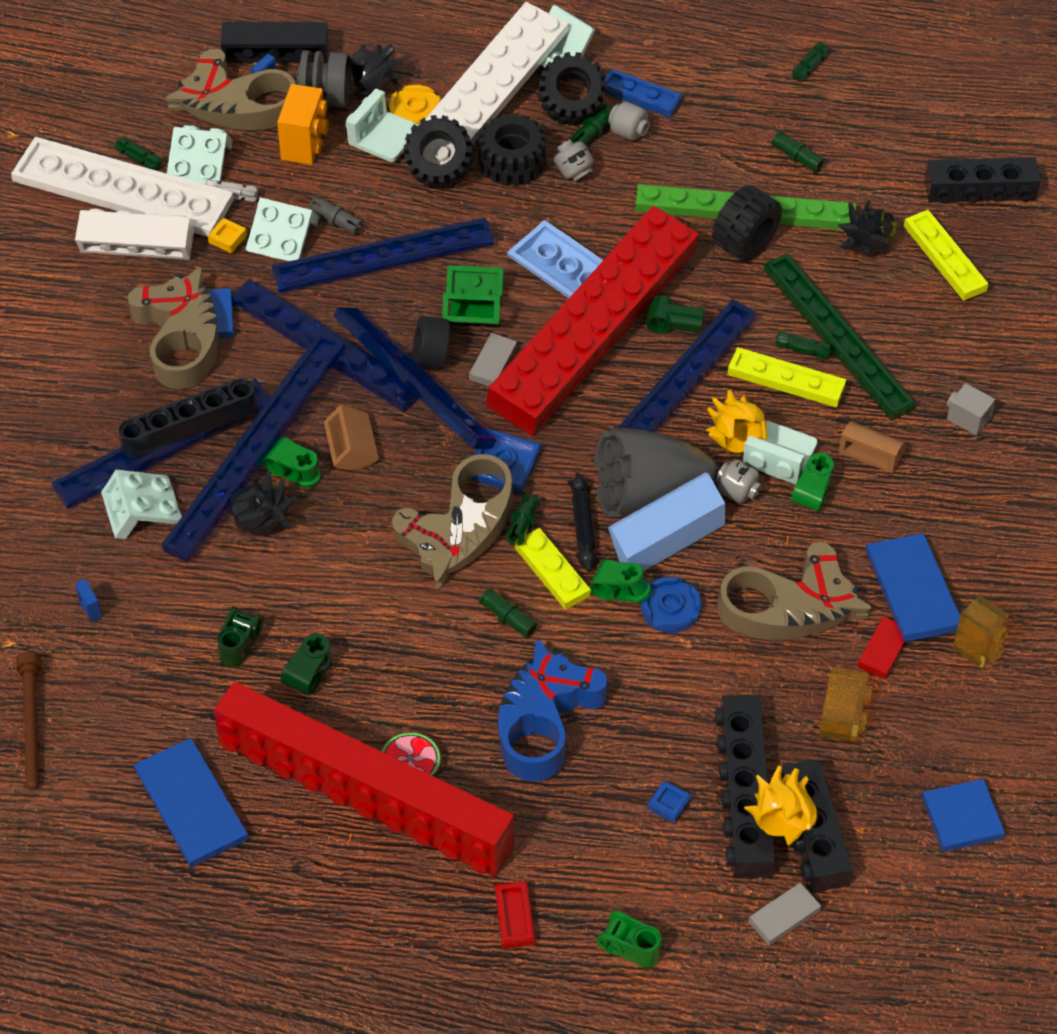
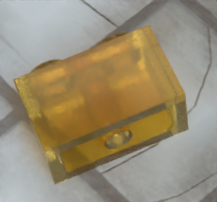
M978 595L960 615L952 649L981 668H984L990 660L996 661L1004 650L1002 641L1009 632V629L1006 627L1009 614Z
M831 667L819 735L852 742L857 741L858 731H865L868 713L862 712L863 704L870 705L873 687L867 686L869 673Z

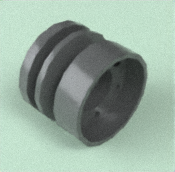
M303 50L297 70V85L322 88L323 95H326L328 107L347 108L351 82V65L348 64L347 60L350 58V54L331 52L327 64L324 63L322 51H316L313 63L311 51Z

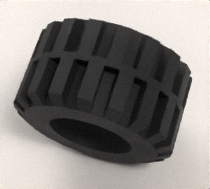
M566 52L563 58L557 55L552 63L549 61L546 64L545 70L542 71L540 77L538 99L539 102H542L541 108L543 111L549 112L548 117L553 120L556 117L558 118L557 123L562 125L564 121H569V126H574L576 121H579L581 125L586 118L592 117L601 109L606 94L607 82L604 81V71H599L600 65L598 62L591 63L592 57L587 55L584 59L579 52H576L575 56H571L570 52ZM575 78L586 86L588 94L579 100H569L558 92L556 86L563 79Z
M512 114V116L501 115L499 119L493 118L490 120V124L486 123L483 126L478 139L479 166L484 171L486 177H491V181L495 183L499 181L502 182V185L506 186L508 184L519 186V183L527 184L530 183V179H537L539 173L544 171V165H546V134H544L543 127L538 126L537 121L534 119L529 120V117L524 115L522 117H518V114Z
M432 115L430 116L431 120L426 121L423 118L419 120L420 125L416 126L414 124L411 127V134L407 133L405 138L404 157L411 174L414 175L418 182L422 181L424 186L429 188L431 185L435 186L436 189H442L444 185L450 188L453 187L452 183L457 181L459 184L463 180L462 176L464 174L467 176L470 172L469 167L473 165L474 160L473 146L467 130L464 126H460L457 120L453 118L451 121L448 116L442 115V118ZM437 139L448 140L455 148V153L451 160L443 165H431L423 158L425 147Z
M746 185L742 189L740 188L727 200L720 210L713 226V242L740 261L747 262L753 259L768 245L776 233L782 217V206L778 201L753 185Z

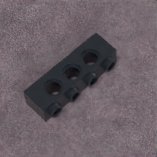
M1036 157L927 160L924 177L928 203L1036 200L1041 182Z
M819 759L782 765V779L786 774L791 775L795 768L799 769L798 782L805 776L808 777L809 781L805 789L817 809L815 825L818 827L804 831L792 843L795 853L801 854L803 862L800 863V870L803 881L809 882L812 893L850 886L853 869ZM815 852H823L826 856H819Z

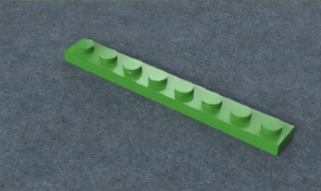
M638 184L635 212H647L654 205L669 215L716 219L720 210L734 192ZM770 196L782 206V217L779 223L781 225L842 230L838 224L850 222L848 202Z

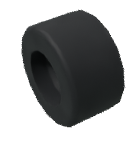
M421 316L419 318L412 347L414 366L436 370L443 368L450 342V323L447 319Z

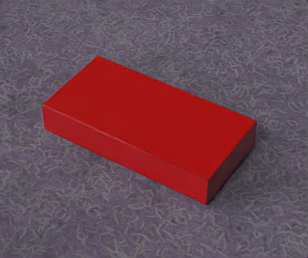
M883 616L857 666L885 680L906 643L903 641L895 621Z
M527 881L494 885L502 949L535 945Z

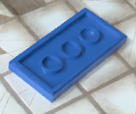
M924 533L866 544V554L904 642L963 630V621Z
M191 738L134 764L136 774L190 868L249 840L246 830Z

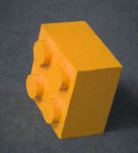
M296 84L290 85L277 121L281 160L312 165L316 154H320L322 148L321 138L322 135H327L329 126L328 119H325L327 101L323 100L322 88Z

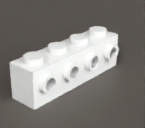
M100 209L80 210L75 241L81 253L190 260L194 228L190 217L180 214L160 216L152 212L132 214L123 210L116 213L104 212Z

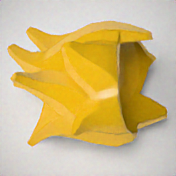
M728 390L725 405L715 397L712 398L718 412L710 407L707 408L715 426L707 428L706 431L710 432L709 437L714 439L721 447L726 448L727 454L730 452H744L745 442L749 435L767 440L765 415L755 404L747 402L745 396H742L739 401L734 397L732 390Z
M778 766L770 784L759 775H756L759 785V792L755 794L757 806H746L744 809L753 815L757 825L766 834L779 837L784 836L789 846L804 831H809L815 826L817 809L805 789L809 781L808 777L805 776L798 782L799 769L795 768L791 775L786 774L782 779V767Z

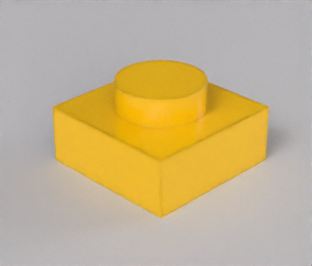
M223 218L208 234V242L232 254L247 237L246 228Z

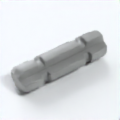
M211 179L206 181L205 185L233 192L235 200L245 198V201L248 202L257 201L259 193L257 186L246 185L244 187V184L221 181L220 184L218 180Z

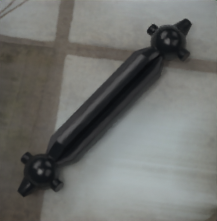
M576 473L574 479L568 481V485L574 493L572 503L577 546L580 550V553H576V558L585 567L586 571L590 572L592 566L599 562V559L596 558L595 553L592 551L594 548L589 497L586 491H590L591 487L588 486L587 481L582 478L580 473Z

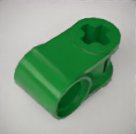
M280 438L263 459V464L268 471L300 487H314L321 479V472L317 468L318 457L316 453L295 444L290 439Z
M815 453L809 457L803 473L797 480L793 490L792 503L818 512L821 510L834 467L833 459L829 455Z
M603 560L589 586L592 594L600 599L631 603L645 601L652 592L650 583L644 580V571L640 564L615 562L613 560Z
M612 911L609 915L610 922L604 933L599 934L596 939L598 946L609 954L620 956L641 967L646 968L656 965L661 958V934L658 929L635 920L623 912ZM643 944H650L653 947L649 949H644L640 946Z

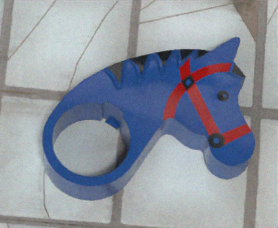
M540 640L536 641L534 658L529 660L512 679L503 696L498 716L500 752L506 768L514 776L527 781H541L554 776L560 771L566 759V735L558 713L573 710L577 706L587 709H598L604 706L607 701V677L604 672L596 668L572 664L562 655V651H548ZM531 732H534L536 735L546 736L557 745L550 753L541 757H526L518 754L512 748V745L520 739L521 735L523 737L532 735Z

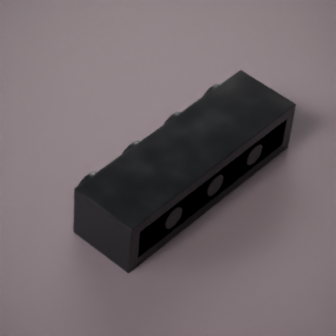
M222 22L220 45L227 63H258L267 54L275 57V63H300L303 50L311 51L313 63L316 51H322L324 63H327L329 44L327 22Z

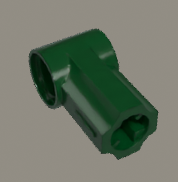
M655 296L649 303L646 327L658 334L666 333L670 329L701 332L704 308L674 304L672 299L666 296Z

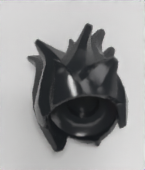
M392 43L381 49L380 44H377L374 50H367L366 45L363 44L347 60L348 64L351 65L355 86L359 90V92H353V96H369L375 88L382 91L390 82L398 83V80L403 78V75L392 71L393 68L402 65V60L389 59V56L395 49L392 47Z
M869 200L866 202L864 210L856 211L851 202L848 203L850 222L838 224L845 231L848 239L839 247L850 249L860 253L862 256H871L877 252L886 255L890 248L891 239L896 236L897 223L893 215L883 209L872 208Z
M267 472L263 482L259 483L256 477L252 478V485L238 489L232 495L230 511L239 532L246 530L253 535L266 536L279 529L291 528L285 521L284 516L289 506L297 500V497L284 495V480H280L278 487L274 489L271 487V473Z

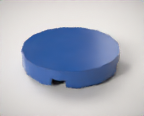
M663 577L650 583L651 595L648 599L641 602V614L646 623L654 629L665 633H679L689 629L697 622L701 613V596L692 584L689 586L683 582V579L677 577Z

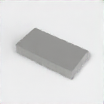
M491 333L469 373V380L490 386L508 366L517 349V341Z
M799 883L751 915L749 923L770 946L819 913L821 905Z

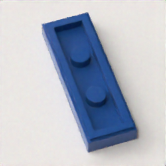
M610 69L605 76L604 81L607 82L605 93L607 95L671 118L682 102V94L617 70Z

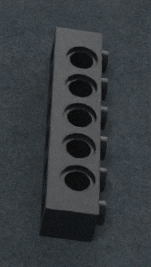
M722 695L721 708H715L716 727H721L722 735H717L718 754L724 755V762L719 763L720 781H726V790L721 792L722 809H728V818H724V837L730 838L731 847H726V865L732 866L733 879L772 878L775 863L773 837L766 834L757 825L752 814L743 815L740 813L747 811L744 809L746 806H757L755 794L759 792V785L756 775H759L768 783L760 695ZM734 729H741L743 732H737ZM737 756H743V757H746L747 759H738V758H736V757H737ZM738 784H747L749 787H741ZM748 839L753 841L754 843L747 844L744 843L742 840Z

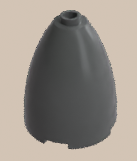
M612 428L609 432L601 434L596 448L594 468H599L598 478L601 488L596 489V494L602 511L608 517H627L705 472L710 475L712 481L716 480L718 475V466L709 455L685 441L653 431L633 428Z

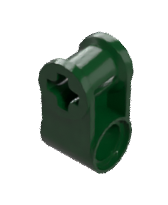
M231 607L225 623L217 636L219 659L223 665L237 667L244 663L251 647L261 633L264 622L263 615L257 613L254 616L241 612L238 607Z
M315 633L308 635L303 640L292 659L288 661L281 675L282 684L308 696H311L316 691L321 679L332 664V656L329 652L330 644L327 637L323 634Z

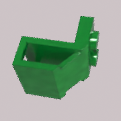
M447 265L446 293H443L442 318L447 319L449 322L500 324L501 318H499L500 302H502L504 268ZM449 299H451L450 316H448Z

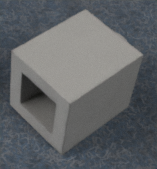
M965 383L959 392L954 391L947 401L946 406L949 407L947 420L977 436L992 417L996 399Z

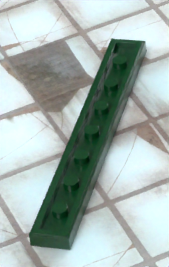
M788 253L764 263L763 270L819 337L825 343L831 345V351L890 421L915 410L916 403Z

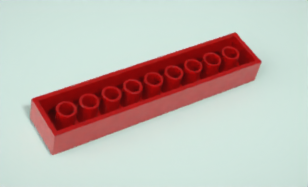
M653 205L488 387L486 406L533 437L649 306L650 300L664 289L694 255L699 233Z
M235 681L214 709L219 743L230 752L237 751L247 756L256 765H265L274 769L281 777L286 779L292 778L302 783L306 789L312 792L319 791L329 796L338 805L350 806L367 819L374 818L384 823L394 832H403L413 837L420 845H430L440 850L449 859H458L465 862L480 874L487 873L496 877L514 848L513 814Z

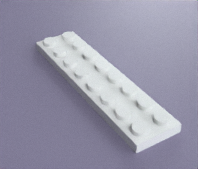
M525 2L425 120H431L430 116L436 115L437 118H442V115L448 116L451 121L454 118L459 122L460 126H464L473 145L479 138V133L483 130V126L486 123L490 124V120L496 118L567 34L569 23ZM434 140L425 147L423 158L431 165H443L453 157L455 153L454 145L448 140Z
M39 137L33 139L11 173L12 181L115 211L123 210L132 214L152 212L160 216L184 215L190 217L194 233L206 237L224 218L234 201L233 192Z

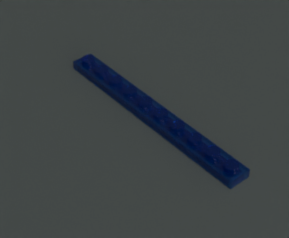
M321 331L317 334L161 544L163 552L187 563L191 560L231 505L232 495L246 485L265 456L270 452L345 350L344 341Z

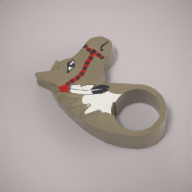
M478 454L470 456L463 460L454 470L450 510L447 514H427L421 516L414 509L402 508L393 516L392 524L396 541L419 556L422 572L434 575L437 590L443 587L450 573L474 561L501 534L508 522L513 506L511 472L504 461L493 455ZM489 474L503 481L505 485L502 491L486 503H475L473 499L468 498L461 492L466 481L476 475Z

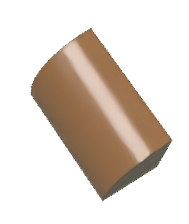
M340 404L324 420L334 467L354 470L373 464L379 457L369 414Z
M850 421L841 434L839 453L893 474L906 449V442Z

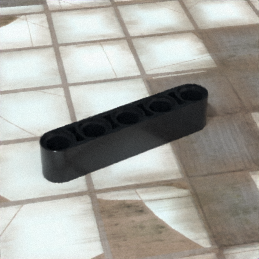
M245 378L235 379L125 420L118 429L122 452L128 457H140L253 414L257 407L254 384Z

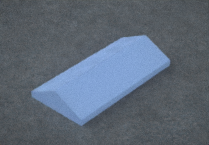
M546 220L542 221L507 252V256L567 298H570L603 261V259Z
M705 472L608 527L619 562L640 564L643 571L651 568L724 526L725 502L710 475Z

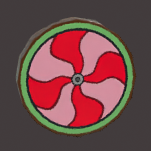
M413 731L398 733L389 738L381 747V752L437 778V774L441 771L442 756L440 748L432 738L423 733Z

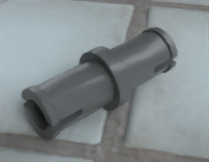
M315 196L312 199L317 205L310 202L309 209L328 220V224L333 227L339 226L354 236L360 233L355 226L360 229L363 228L364 221L347 213L344 207L340 205L335 206L320 196Z

